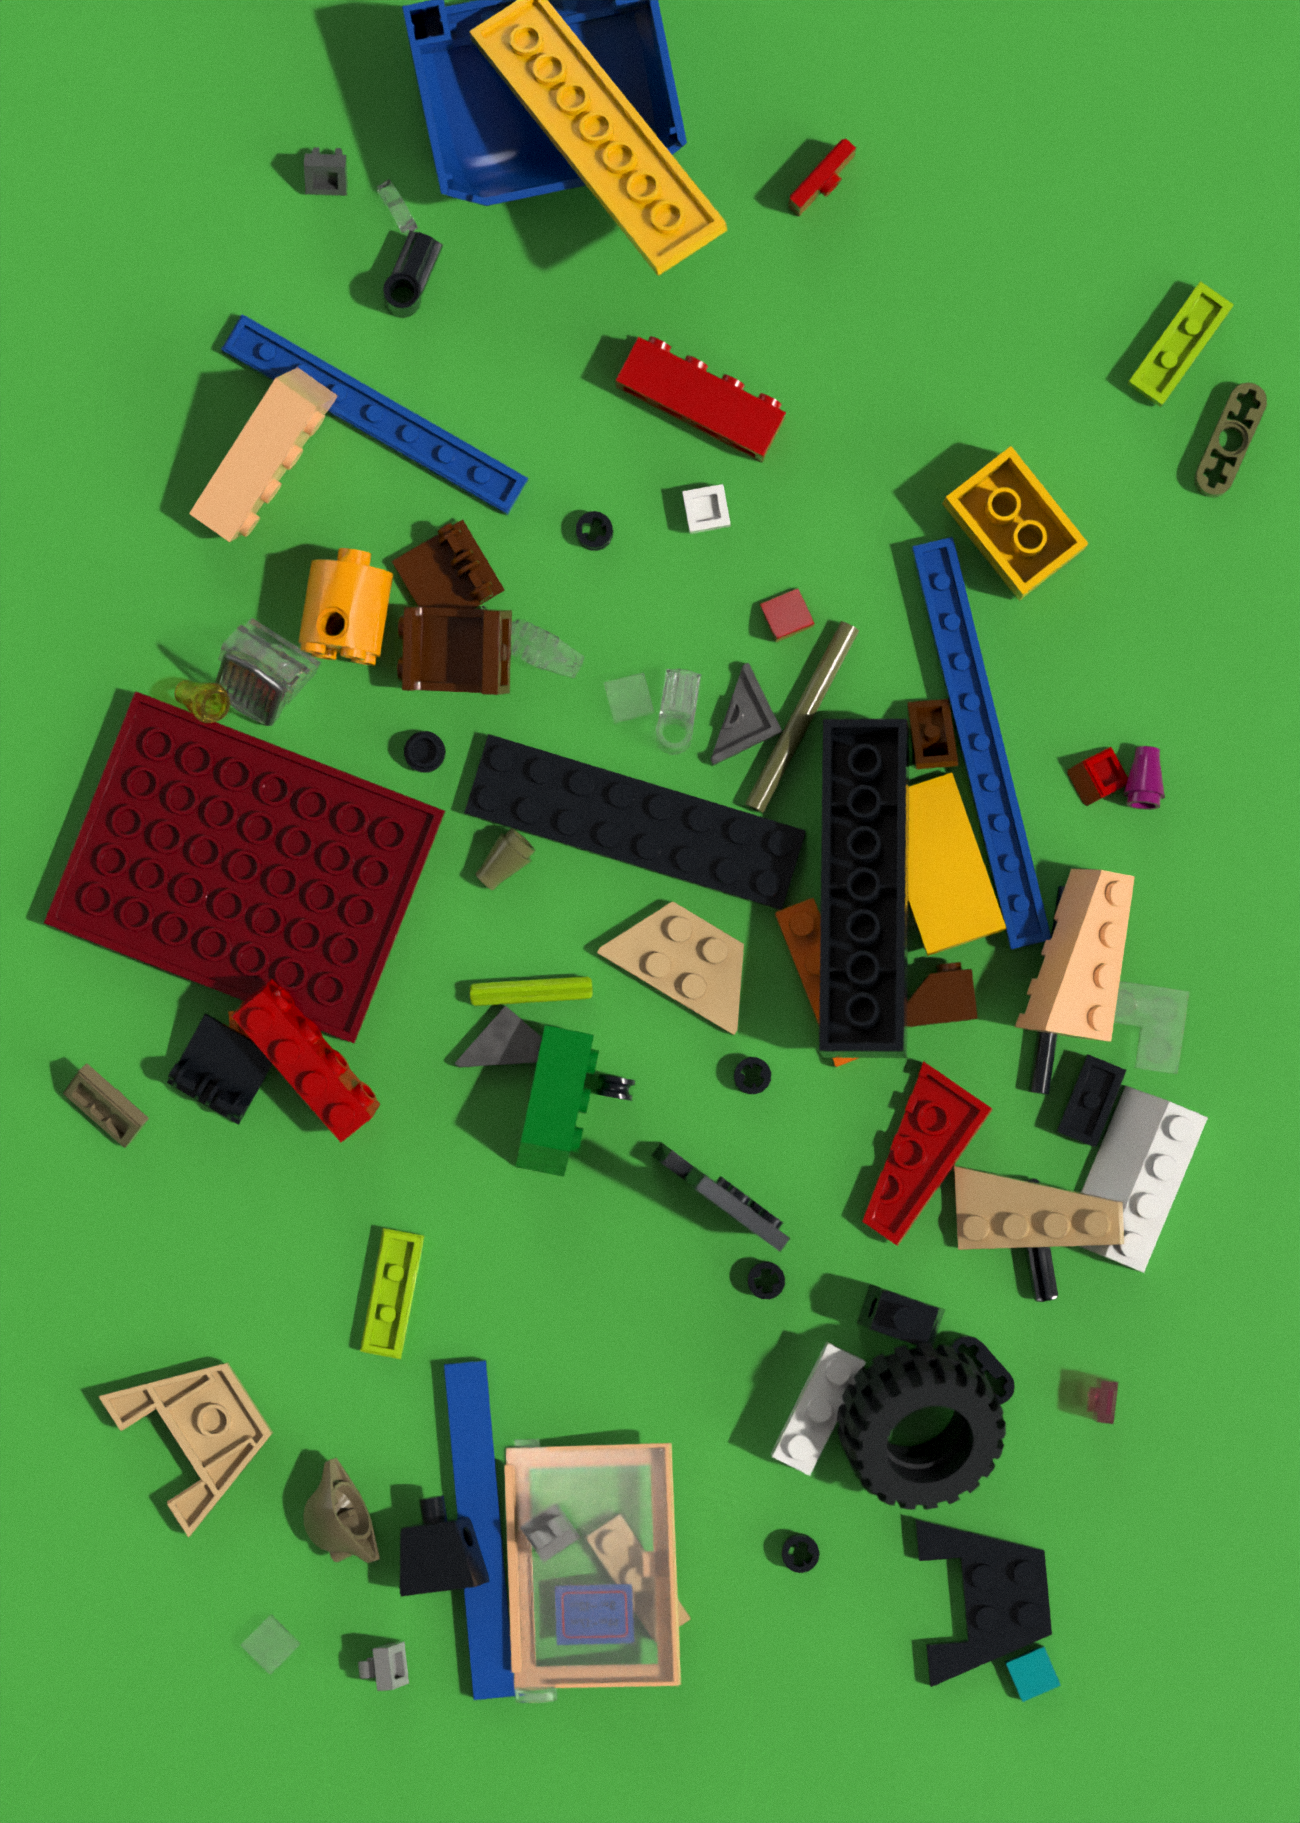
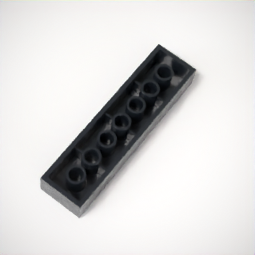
M823 719L819 1052L823 1058H907L909 725L907 719Z

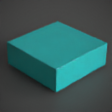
M1043 1645L1005 1661L1022 1702L1061 1686Z

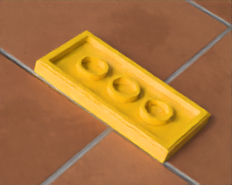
M952 772L909 786L908 903L927 956L1006 930L1001 910Z

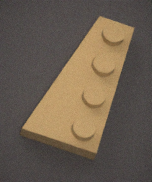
M954 1166L958 1250L1124 1244L1123 1203L1121 1201L1063 1190L1035 1182L1022 1181L994 1173L981 1172L967 1167Z

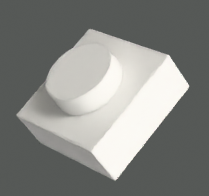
M723 484L682 491L690 534L731 526Z

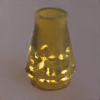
M184 680L176 686L175 699L180 704H183L199 721L213 723L227 715L230 708V698L224 687L220 684Z

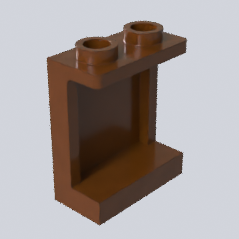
M405 607L404 615L400 616L398 623L399 638L403 640V657L401 656L398 660L397 676L399 681H402V690L471 692L488 695L509 694L512 610Z

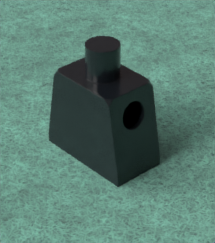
M870 1284L857 1323L868 1329L914 1345L916 1343H931L933 1347L945 1309Z
M444 1495L419 1499L422 1523L403 1527L400 1532V1596L472 1588L488 1583L489 1575L470 1518L447 1519Z

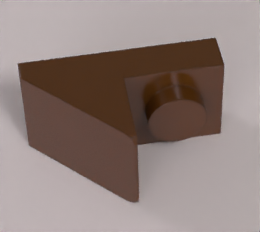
M949 699L907 702L912 742V767L915 769L958 766Z

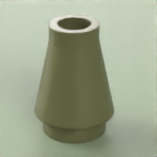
M511 828L506 834H500L475 875L485 886L494 890L500 883L532 861L530 856L536 850L526 838Z

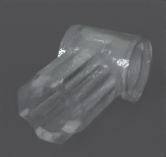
M666 669L656 726V743L664 753L679 755L690 747L693 738L702 674L683 669ZM670 724H677L684 728L686 736L678 743H671L664 738L662 734L663 729Z

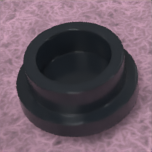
M417 732L405 744V760L417 772L429 773L435 771L442 765L445 759V745L441 738L432 732Z

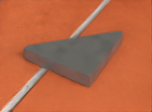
M749 662L742 666L711 757L713 766L782 733V729Z
M505 1006L455 1064L458 1067L536 1063L542 1037Z

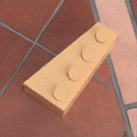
M298 367L276 377L189 514L228 542L235 540L241 535L247 537L260 519L256 513L264 502L268 504L277 494L282 485L279 480L286 470H290L299 460L303 453L302 447L308 438L318 430L325 419V414L338 395Z
M1071 869L1054 916L1057 925L1052 938L1045 941L1041 955L1045 957L1038 978H1032L1027 991V995L1031 997L1025 1014H1019L1015 1028L1079 1039L1111 1042L1135 876L1105 870Z

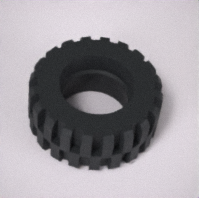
M916 1343V1348L908 1349L907 1345L893 1348L894 1353L888 1356H884L882 1353L873 1358L874 1364L868 1369L863 1366L854 1376L855 1385L849 1384L842 1395L845 1404H841L838 1407L837 1413L839 1440L856 1478H859L862 1487L869 1494L877 1495L879 1501L888 1505H894L897 1501L900 1508L915 1510L916 1505H922L924 1510L938 1508L937 1503L940 1502L954 1503L960 1500L958 1495L965 1491L971 1493L980 1486L978 1480L982 1476L987 1478L995 1468L993 1458L999 1459L1004 1448L1002 1441L1006 1435V1422L1002 1417L1004 1412L984 1372L965 1353L958 1352L956 1354L953 1347L939 1344L937 1349H933L931 1343ZM942 1406L954 1410L953 1416L946 1428L936 1437L925 1443L914 1446H899L888 1442L894 1427L905 1416L918 1409Z

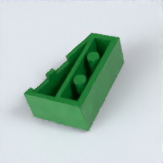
M549 1025L544 1026L515 1167L564 1177L570 1151L579 1152L583 1128L575 1126L578 1112L587 1113L591 1089L583 1088L586 1073L594 1075L599 1050L591 1049L594 1035Z

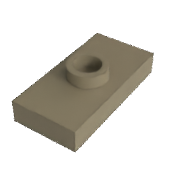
M87 1063L77 1072L63 1092L68 1099L124 1148L134 1140L149 1119Z

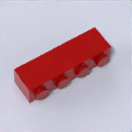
M638 336L616 379V388L763 462L785 420L786 412L780 409L782 404L763 393H760L758 398L743 390L745 385L734 377L723 374L721 379L707 372L708 365L697 358L686 355L684 360L670 353L672 347L658 338L650 336L647 341Z

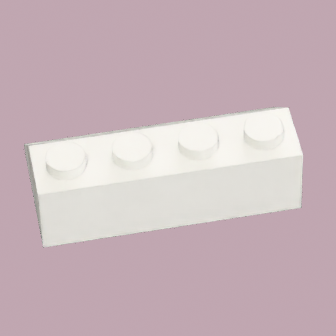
M1124 1087L1081 1193L1117 1200L1123 1203L1124 1244L1079 1247L1144 1273L1208 1117L1132 1087Z

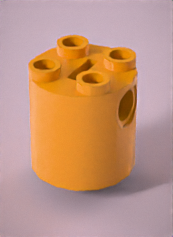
M339 548L337 561L312 560L298 641L301 645L300 651L312 653V657L326 660H336L338 653L341 657L350 658L353 663L375 666L376 658L380 657L393 573L371 567L372 554L356 549Z

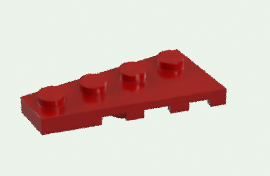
M923 1061L917 1082L909 1097L901 1124L893 1139L883 1171L880 1173L862 1222L898 1246L993 1109Z

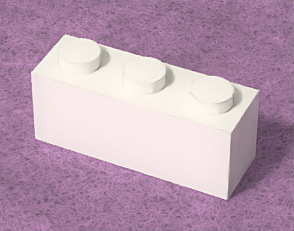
M826 1341L771 1451L773 1458L810 1476L837 1422L838 1407L841 1404H845L842 1395L849 1384L855 1385L854 1376L866 1364L863 1359Z

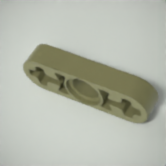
M1240 384L1231 392L1194 476L1195 486L1204 496L1215 498L1223 495L1231 487L1267 405L1266 394L1257 384ZM1247 393L1254 395L1252 402L1258 405L1257 409L1250 408L1243 419L1244 423L1251 424L1249 429L1239 421L1227 420L1228 414L1234 419L1238 416L1242 404L1236 398L1237 396L1243 398ZM1226 429L1236 430L1242 438L1240 449L1232 452L1223 449L1219 443L1220 433ZM1212 451L1221 459L1234 461L1233 467L1227 462L1223 465L1219 477L1225 480L1224 484L1218 483L1214 488L1207 485L1208 478L1203 475L1204 471L1211 472L1219 459L1210 457Z

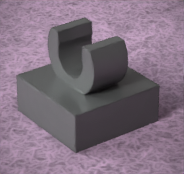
M314 147L311 154L305 153V194L347 196L346 155H343L341 148L335 149V155L320 154L319 147Z

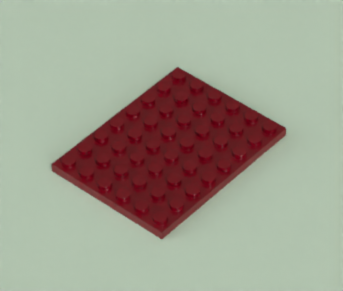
M135 691L44 924L243 1001L269 980L273 979L278 986L283 987L291 995L296 1007L306 1018L312 1020L320 1031L355 1044L446 812Z

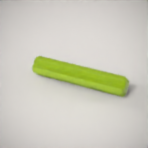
M588 976L473 983L470 985V1002L474 1006L590 999L593 995L592 980Z

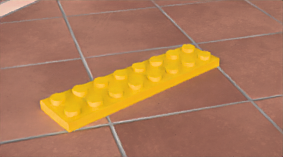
M517 0L469 31L471 41L657 276L727 231L725 220L548 0Z

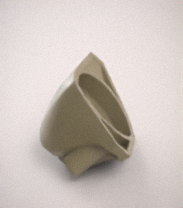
M338 1459L328 1460L324 1464L321 1482L308 1499L304 1508V1526L309 1538L322 1550L329 1551L331 1558L335 1562H340L352 1555L357 1556L366 1563L379 1560L380 1557L372 1521L362 1496Z

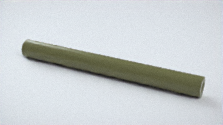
M843 621L840 622L745 802V805L763 813L859 632L854 626Z

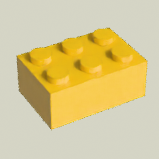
M1012 446L947 495L942 503L1019 601L1080 554L1089 544Z

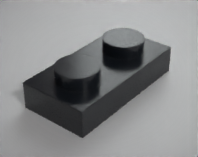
M1087 1054L1056 1132L1096 1147L1126 1069Z

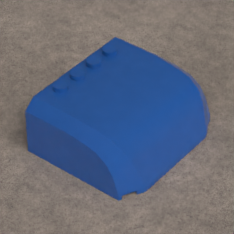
M429 0L402 6L441 194L483 206H491L586 186L471 41L470 30L517 0H475L446 7L444 0ZM548 0L668 151L673 155L687 144L658 0Z

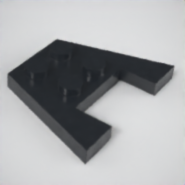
M662 1142L651 1155L781 1252L790 1238L779 1230L783 1224L781 1220L723 1177L719 1176L716 1182H714Z
M915 1518L919 1561L960 1558L967 1640L926 1644L930 1687L1052 1635L1044 1549Z

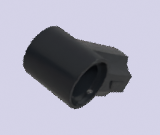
M410 231L392 274L384 284L385 306L396 317H410L420 307L422 294L443 248V244L436 241L433 237L421 232ZM398 287H407L412 290L414 296L406 303H398L392 299L391 294Z

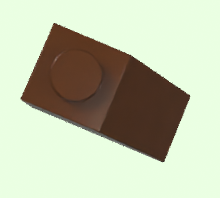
M961 962L936 965L937 973L927 975L907 1001V1027L978 1019L972 969L962 970Z

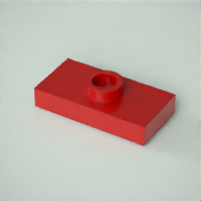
M846 138L842 139L790 195L788 203L789 208L796 215L800 216L820 194L827 197L842 180L838 174L854 158L856 147Z

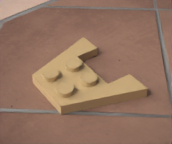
M228 1362L98 1396L120 1431L128 1428L156 1409L201 1478V1480L166 1502L188 1538L273 1434V1431Z

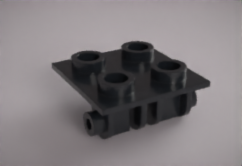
M205 1013L179 1062L170 1071L167 1083L239 1125L273 1064L251 1039Z

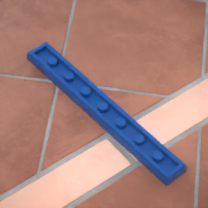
M243 314L221 349L225 354L272 381L276 377L298 367L338 395L327 411L328 413L506 515L511 511L528 481V478Z
M486 1360L444 1364L457 1517H469L472 1521L489 1575L488 1583L472 1588H464L474 1700L513 1697L516 1696L514 1673H512L510 1622Z

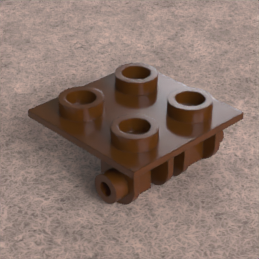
M463 519L454 525L452 523L445 525L437 531V535L392 561L418 607L475 609L505 591Z

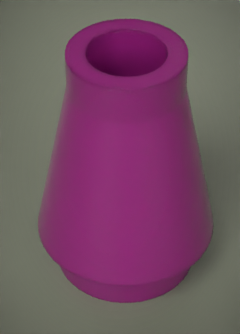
M1151 746L1135 748L1134 761L1123 793L1127 797V806L1143 810L1160 808V801L1165 798L1159 748Z

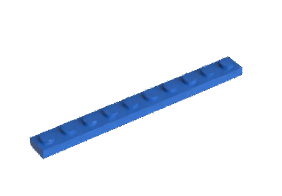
M953 537L912 546L911 549L999 907L1006 925L1005 932L1009 948L1012 950L1045 942L1051 939V934Z

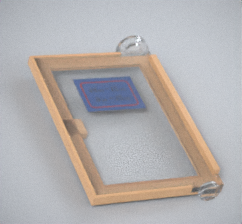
M539 1438L514 1439V1448H506L504 1471L512 1673H514L515 1702L541 1703L556 1701L557 1688L681 1685L672 1443L540 1447ZM558 1503L581 1538L543 1563L520 1527L553 1504Z

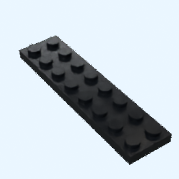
M488 734L464 814L777 910H782L806 833V830L491 734Z

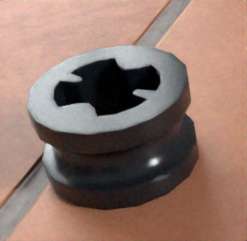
M591 511L585 513L576 524V535L579 543L590 551H599L607 547L613 538L611 520L601 512ZM594 521H599L602 523L601 529H606L605 536H597L595 542L587 540L588 533H583L584 526H592Z
M749 1057L743 1059L737 1065L734 1071V1081L742 1092L758 1094L769 1086L771 1071L764 1060L757 1057ZM749 1064L751 1069L753 1064H757L762 1068L760 1076L764 1081L759 1087H756L755 1083L752 1084V1088L743 1084L745 1075L741 1071L746 1065Z
M599 1074L598 1079L601 1080L602 1086L600 1089H596V1095L632 1101L633 1096L630 1095L629 1089L635 1085V1080Z
M761 1262L750 1270L748 1286L756 1297L772 1299L782 1292L785 1286V1276L778 1265L772 1262ZM764 1268L771 1269L770 1274L773 1275L776 1272L778 1276V1283L772 1284V1291L768 1293L761 1292L763 1287L760 1286L757 1289L754 1284V1278L761 1277V1270Z
M801 1533L787 1538L781 1552L785 1565L793 1572L798 1573L809 1572L818 1563L820 1555L818 1545L814 1539ZM798 1542H806L808 1544L807 1551L812 1554L811 1559L807 1563L804 1559L802 1560V1565L793 1563L794 1556L789 1552L793 1544L799 1547Z

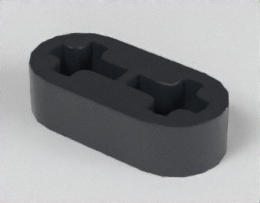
M965 1335L956 1338L950 1345V1347L954 1348L956 1354L959 1352L958 1347L962 1344L968 1348L976 1345L978 1350L974 1353V1356L982 1364L980 1367L982 1371L987 1370L996 1379L1001 1376L1005 1378L1006 1381L1002 1384L1005 1390L1004 1394L999 1396L995 1393L1000 1404L1009 1401L1015 1389L1011 1374L976 1337Z

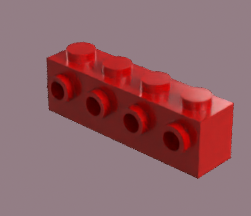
M271 979L240 1004L232 1015L233 1019L340 1143L374 1116L380 1103L377 1101L372 1089L357 1078L349 1068L346 1059L338 1051L333 1050L322 1037V1033L317 1025L302 1014L296 1007L291 995L283 987L278 986Z

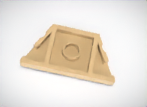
M672 901L599 948L597 954L730 1034L735 1035L738 1028L744 944Z

